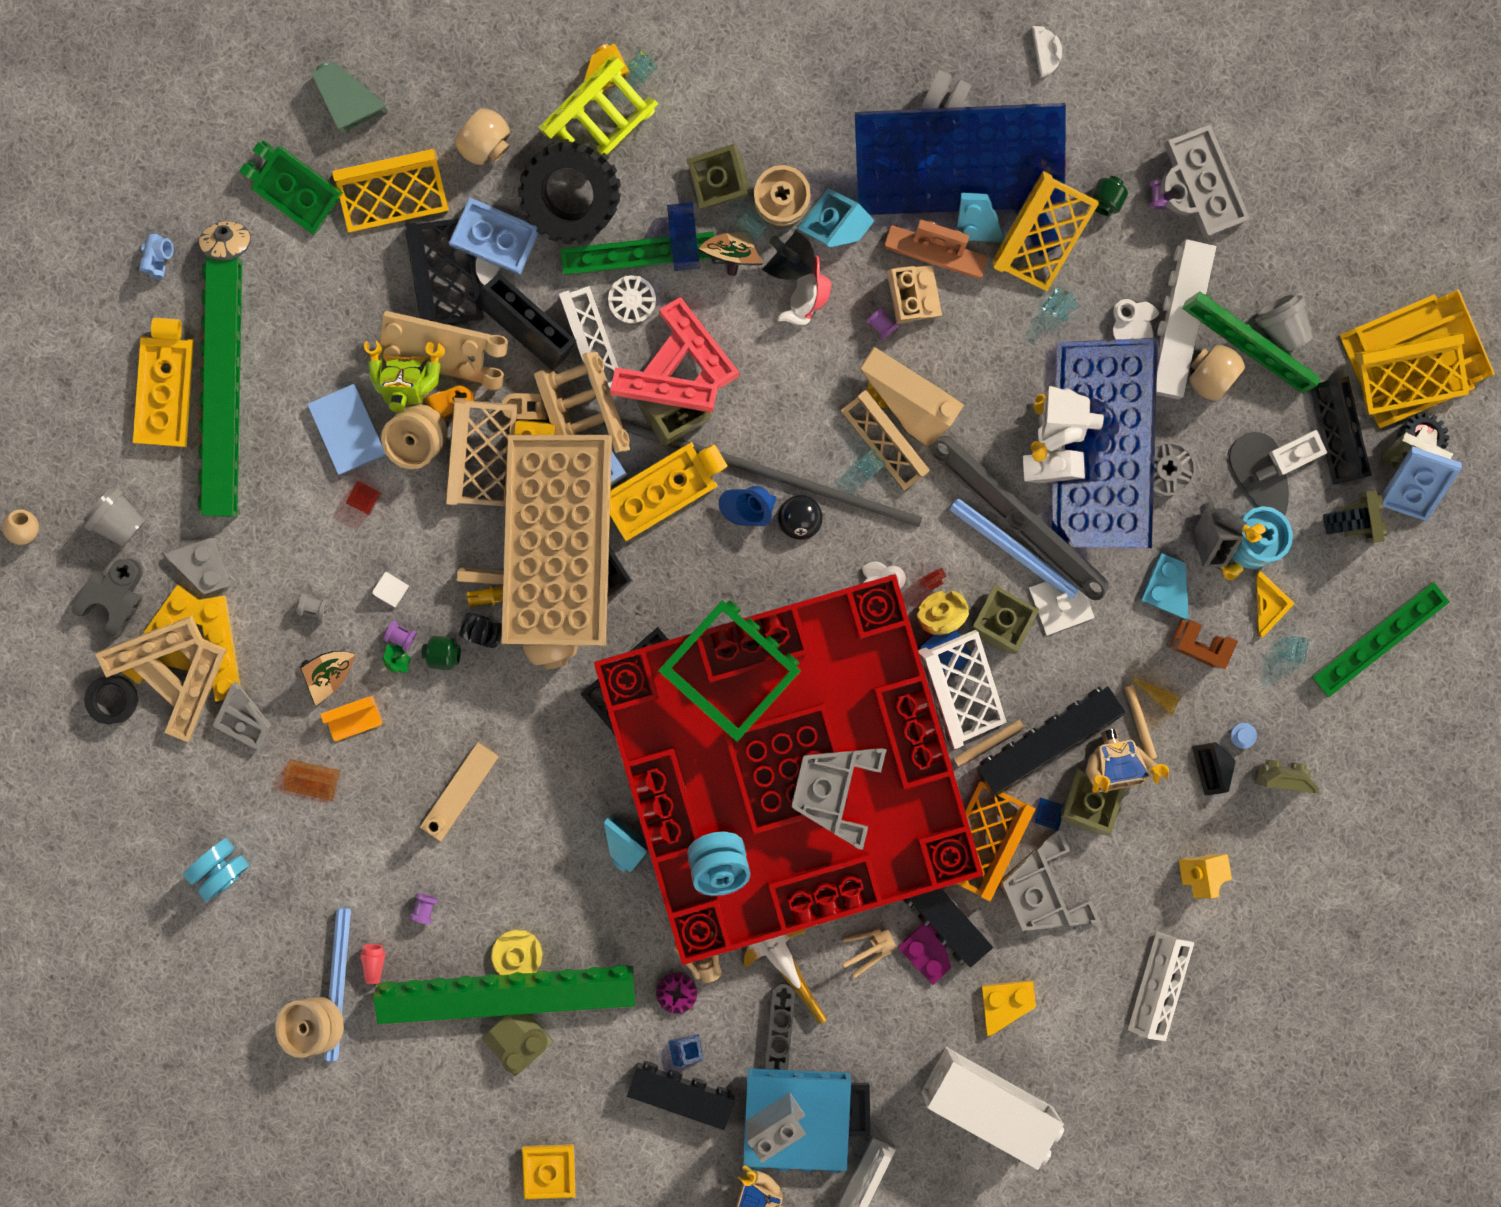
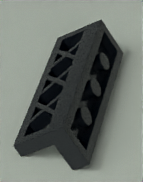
M1349 376L1318 383L1316 387L1310 390L1323 445L1327 451L1326 458L1332 484L1335 485L1372 476ZM1330 387L1332 397L1328 403L1321 399L1319 388ZM1329 411L1337 417V423L1334 428L1326 422V416ZM1335 436L1340 438L1343 443L1340 453L1332 448L1331 442ZM1341 461L1348 465L1350 476L1339 478L1337 467Z

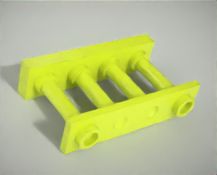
M610 55L538 129L550 139L554 136L559 137L560 140L569 139V142H574V138L565 130V124L572 118H576L600 144L597 146L596 151L607 155L633 128L654 113V108L658 103L650 97L643 101L620 75V70L625 65L618 57ZM608 82H613L636 107L626 119L602 93V88ZM590 100H595L618 126L608 137L584 112V106Z

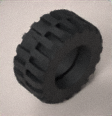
M569 139L560 140L558 143L553 142L529 160L524 172L520 176L521 186L518 188V197H522V202L519 204L521 211L527 212L528 217L526 220L530 225L534 223L538 227L536 232L540 235L544 233L550 235L549 240L556 242L558 239H561L564 244H571L576 240L579 243L586 241L589 237L599 234L617 211V205L621 197L619 193V188L621 187L620 179L616 178L615 175L617 169L614 164H609L607 161L609 157L605 153L600 154L596 151L598 147L590 144L587 146L584 144V141L577 139L574 142H569ZM572 168L582 173L588 179L593 190V200L586 211L576 215L567 214L553 205L547 193V181L556 170Z

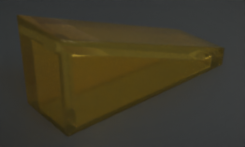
M1133 678L1132 683L1169 716H1173L1180 700L1179 696Z

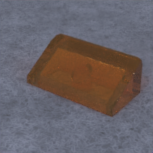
M291 759L285 771L283 790L334 801L340 770Z

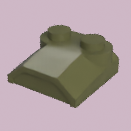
M731 144L686 159L690 167L700 210L732 200H741L750 195L748 176L737 145Z
M994 584L977 617L973 620L970 629L978 631L980 639L1003 652L1016 654L1040 609L1029 605L998 587L999 585Z
M1266 759L1265 764H1260L1259 772L1256 773L1255 783L1265 787L1319 793V788L1310 779L1311 770L1306 769L1307 764L1291 762V767L1281 766V761Z
M1077 769L1066 802L1061 808L1060 818L1070 825L1091 833L1109 836L1112 833L1125 788L1110 790L1107 793L1092 792L1093 785L1086 773L1081 771V769Z
M530 1014L506 1015L481 1037L502 1062L505 1070L514 1076L530 1065L554 1041Z

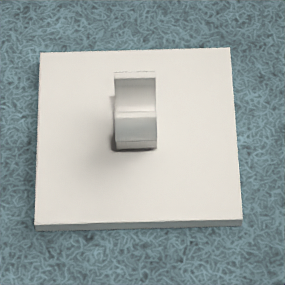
M1046 581L1029 587L1035 606L1040 609L1038 614L1046 636L1095 618L1088 598L1080 590L1074 598L1069 599L1066 593H1061Z

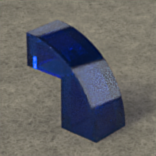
M693 202L667 205L674 271L700 269Z

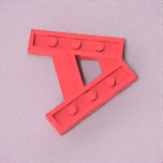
M679 297L659 309V315L673 332L644 372L615 367L610 395L713 413L717 391L737 379L739 371L683 299ZM688 352L702 369L695 381L670 377Z

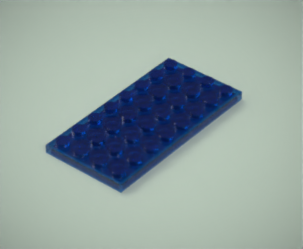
M1065 103L855 112L858 203L869 215L959 211L961 193L987 194L993 210L1021 209L1043 171L1052 175L1053 179L1065 184ZM1054 188L1050 195L1052 205L1065 201V192Z
M1158 339L1057 342L1056 388L1062 390L1069 388L1079 395L1088 397L1090 399V413L1104 415L1101 430L1088 428L1083 441L1065 445V450L1083 452L1085 478L1053 482L1052 530L1071 547L1152 548Z

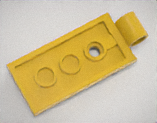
M154 317L151 322L152 338L142 336L140 339L133 443L187 447L195 340H180L182 334V322L180 319ZM164 364H169L171 367L168 373H163L162 371Z
M689 442L610 490V516L625 541H628L718 486L711 476L722 471L728 465L715 444L696 453L693 443ZM680 474L683 476L684 480L681 484L674 482L675 475Z

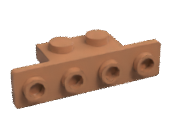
M921 219L916 232L892 225L884 248L976 279H982L988 260L986 255L965 249L970 235L956 229L939 226L932 221Z

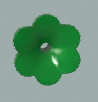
M389 644L385 646V653L382 655L384 666L393 673H406L409 669L410 657L404 653L403 648L399 645L393 646Z

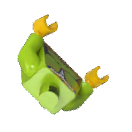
M376 340V349L370 351L369 342L366 341L364 349L371 357V361H368L370 380L376 392L383 396L384 402L389 404V408L393 412H403L405 405H419L424 396L438 385L441 365L438 360L445 354V349L440 343H438V349L434 353V344L432 342L427 343L426 352L431 356V360L430 357L383 355L381 360H379L378 355L382 352L381 344Z

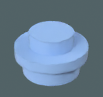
M1239 723L1233 727L1231 740L1235 746L1245 749L1251 747L1256 742L1257 732L1252 725Z

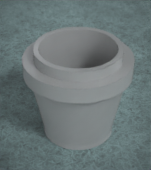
M1289 294L1276 299L1260 309L1258 312L1259 316L1255 319L1258 327L1263 328L1276 346L1286 353L1305 345L1313 338L1305 310L1306 302L1301 295Z
M110 488L83 519L86 522L84 528L89 532L94 531L124 547L146 520L142 518L123 496L124 492L116 488L113 491Z

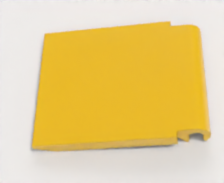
M1459 289L1440 298H1437L1435 294L1339 335L1362 391L1359 364H1356L1354 353L1451 333L1464 334L1465 344H1462L1469 391L1475 388L1473 383L1495 375ZM1455 350L1446 352L1441 359V362L1450 368L1456 361ZM1424 356L1421 357L1416 367L1426 373L1434 361ZM1401 361L1396 362L1390 372L1401 379L1409 366ZM1437 365L1430 377L1441 383L1448 371ZM1378 367L1367 368L1369 380L1376 384L1383 371ZM1412 370L1405 382L1416 388L1423 376ZM1452 374L1444 387L1450 391L1461 390L1459 379ZM1387 375L1380 387L1390 394L1398 381ZM1427 380L1419 392L1426 397L1432 396L1437 386ZM1402 385L1394 397L1404 402L1407 401L1412 391ZM1378 390L1372 397L1373 408L1382 406L1387 399V396ZM1451 398L1373 414V417L1380 429Z

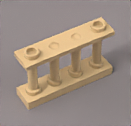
M597 352L582 354L584 364L562 373L556 374L554 370H541L534 373L550 423L555 424V435H577L581 431L605 423L609 435L612 436V447H614L615 453L630 450L628 433L623 429L613 397L610 395V388L604 373V362ZM589 374L593 386L592 389L566 399L563 398L560 389L562 383ZM597 398L602 413L576 423L571 422L568 413L569 408Z

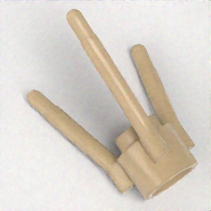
M880 928L871 932L842 938L843 942L874 937V939L870 940L872 948L842 963V967L845 968L873 953L878 954L852 974L853 978L858 977L883 957L891 954V950L896 948L888 929L881 932Z
M710 931V941L714 938V931ZM716 941L712 944L711 948L717 946ZM675 945L673 948L679 956L677 946ZM718 955L698 960L696 967L693 963L686 964L692 971L695 980L701 978V981L704 983L717 980L722 973Z

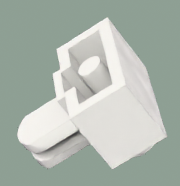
M1041 426L1038 429V441L1043 444L1045 442L1042 440ZM1065 445L1053 451L1046 450L1047 457L1041 462L1034 461L1032 455L1023 456L1025 482L1047 483L1085 478L1083 452L1065 450Z

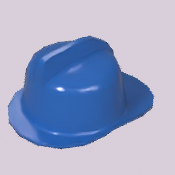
M752 486L747 489L726 490L721 494L718 501L719 509L728 521L741 526L760 527L770 523L777 498L770 495L763 487Z

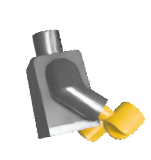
M1205 503L1199 507L1201 518L1194 528V536L1203 568L1216 567L1218 570L1221 568L1224 577L1227 580H1233L1243 571V567L1236 562L1228 565L1244 538L1242 532L1245 533V537L1249 542L1254 543L1263 538L1260 534L1264 533L1266 529L1259 523L1249 527L1246 525V521L1234 516L1228 508H1215L1213 503Z

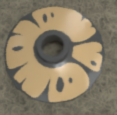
M222 221L212 224L202 231L199 237V247L203 254L211 259L220 261L231 260L241 256L248 250L251 243V235L248 229L242 224L233 221Z

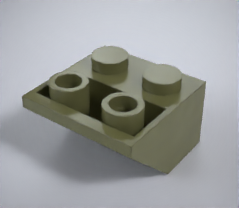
M643 400L637 402L663 447L706 424L712 416L710 412Z

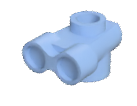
M148 234L146 242L141 246L143 258H141L139 270L150 274L149 276L152 278L163 279L165 273L164 259H170L173 256V244L168 238H163L158 234Z

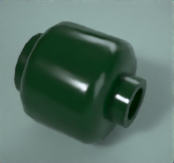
M1116 176L1099 179L1090 196L1099 202L1095 209L1097 213L1103 216L1119 213L1128 196L1123 180Z
M432 636L427 644H423L421 656L422 659H426V664L431 669L451 670L460 662L461 646L457 645L456 640L452 637Z

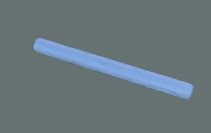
M956 499L951 505V512L1063 594L1066 593L1069 599L1074 598L1078 593L1079 589L1061 573L962 500Z
M343 907L336 910L329 1000L336 1004L340 1009L341 1015L351 910ZM340 1042L333 1050L324 1053V1060L337 1061Z

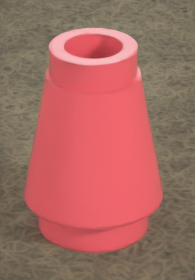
M380 944L364 945L360 952L365 983L367 984L381 982L386 952L383 951V946Z

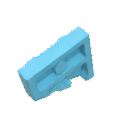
M961 193L956 230L970 235L968 241L1003 242L1005 232L1000 227L998 216L992 209L988 195Z
M1160 553L1140 601L1187 620L1189 614L1186 564Z

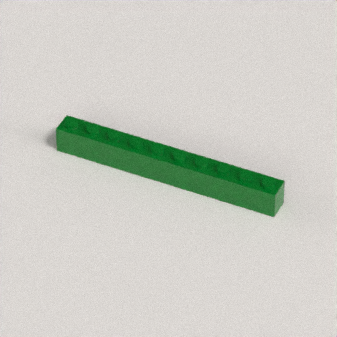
M206 256V263L202 265V277L206 279L205 289H202L201 293L202 304L205 305V315L201 316V328L205 330V337L200 345L201 355L204 356V366L200 368V380L204 382V390L200 393L199 397L200 407L203 408V418L199 420V431L203 433V443L199 444L198 449L199 459H202V469L198 471V483L202 485V495H199L197 500L198 510L201 511L202 516L238 517L243 261L238 257L220 261Z
M618 965L609 968L591 967L589 969H565L563 971L551 972L543 970L536 973L515 972L508 975L489 974L480 977L462 976L460 978H436L434 980L422 981L414 979L407 982L386 981L376 984L373 1000L377 1024L632 1007L635 1006L636 990L633 966Z

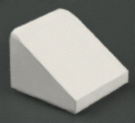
M385 572L372 594L396 607L409 588V585L389 572Z

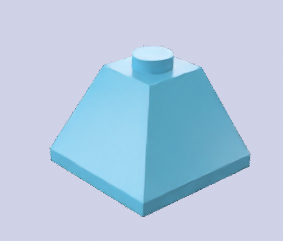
M827 188L797 229L828 247H834L859 241L875 220L859 203Z
M611 814L605 820L604 827L610 857L614 859L612 863L621 871L625 872L627 869L631 873L648 852L646 840Z

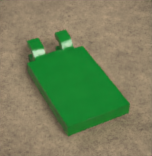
M265 140L262 143L257 142L252 151L266 160L260 169L250 161L248 164L244 163L239 170L241 174L254 182L250 189L312 235L317 234L344 192L282 146H277L274 150Z

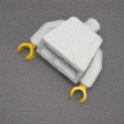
M1049 386L1047 395L1038 394L1035 398L1036 403L1033 405L1037 414H1043L1042 440L1045 443L1042 444L1040 441H1034L1031 444L1032 457L1034 461L1041 462L1047 457L1046 450L1053 451L1063 445L1083 441L1088 428L1102 429L1104 415L1090 413V399L1088 397L1079 395L1069 388L1062 390Z

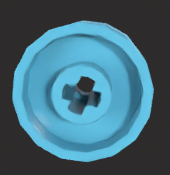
M1262 506L1253 508L1238 517L1246 521V525L1249 527L1257 523L1262 524L1266 531L1260 534L1263 538L1254 543L1249 542L1245 537V533L1242 532L1244 538L1232 556L1236 563L1244 568L1258 569L1281 559L1288 553L1292 545L1293 532L1289 521L1281 512L1271 507Z
M714 832L703 835L689 846L687 855L692 869L693 885L700 893L711 896L725 895L737 891L749 881L751 873L746 859L745 846L742 838L729 832Z
M228 838L213 846L182 874L190 885H195L205 877L207 878L197 892L205 903L228 889L250 866L249 862L242 855L236 856L226 863V860L235 850V846Z

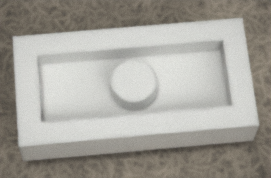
M1314 430L1269 452V455L1280 476L1326 454L1327 451L1317 430Z

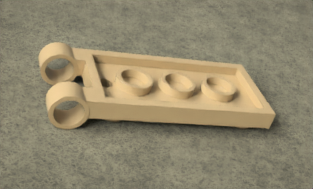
M385 311L382 320L380 343L382 352L379 355V360H381L382 355L430 357L431 360V356L426 352L427 343L432 342L434 344L433 353L437 351L438 343H440L445 349V354L438 360L441 363L439 374L479 382L485 388L497 390L502 387L504 373L497 368L483 367L485 350L487 354L493 357L506 355L508 340L505 337Z

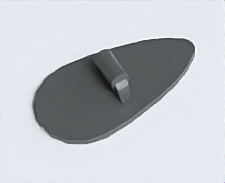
M1246 433L1238 438L1231 447L1229 457L1231 468L1240 484L1258 507H1271L1285 516L1289 499L1287 475L1279 476L1269 455V452L1279 448L1273 438L1265 433Z

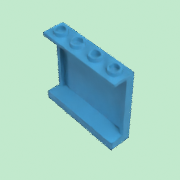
M747 1068L744 1165L748 1166L751 1170L774 1168L777 1171H788L789 1169H800L803 1172L826 1170L829 1173L847 1171L851 1096L850 1072ZM791 1092L805 1114V1117L798 1120V1122L806 1132V1135L761 1163L747 1143V1119Z

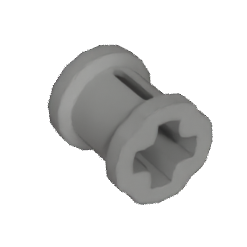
M302 594L297 608V615L316 617L319 621L323 622L328 612L329 599L319 600L308 597L307 594Z

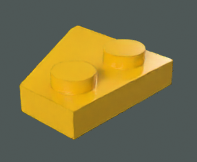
M1032 980L981 985L987 1036H992L1036 1007Z

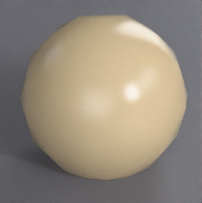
M23 509L10 512L2 523L4 536L9 542L17 545H25L34 541L40 530L37 518L32 512Z

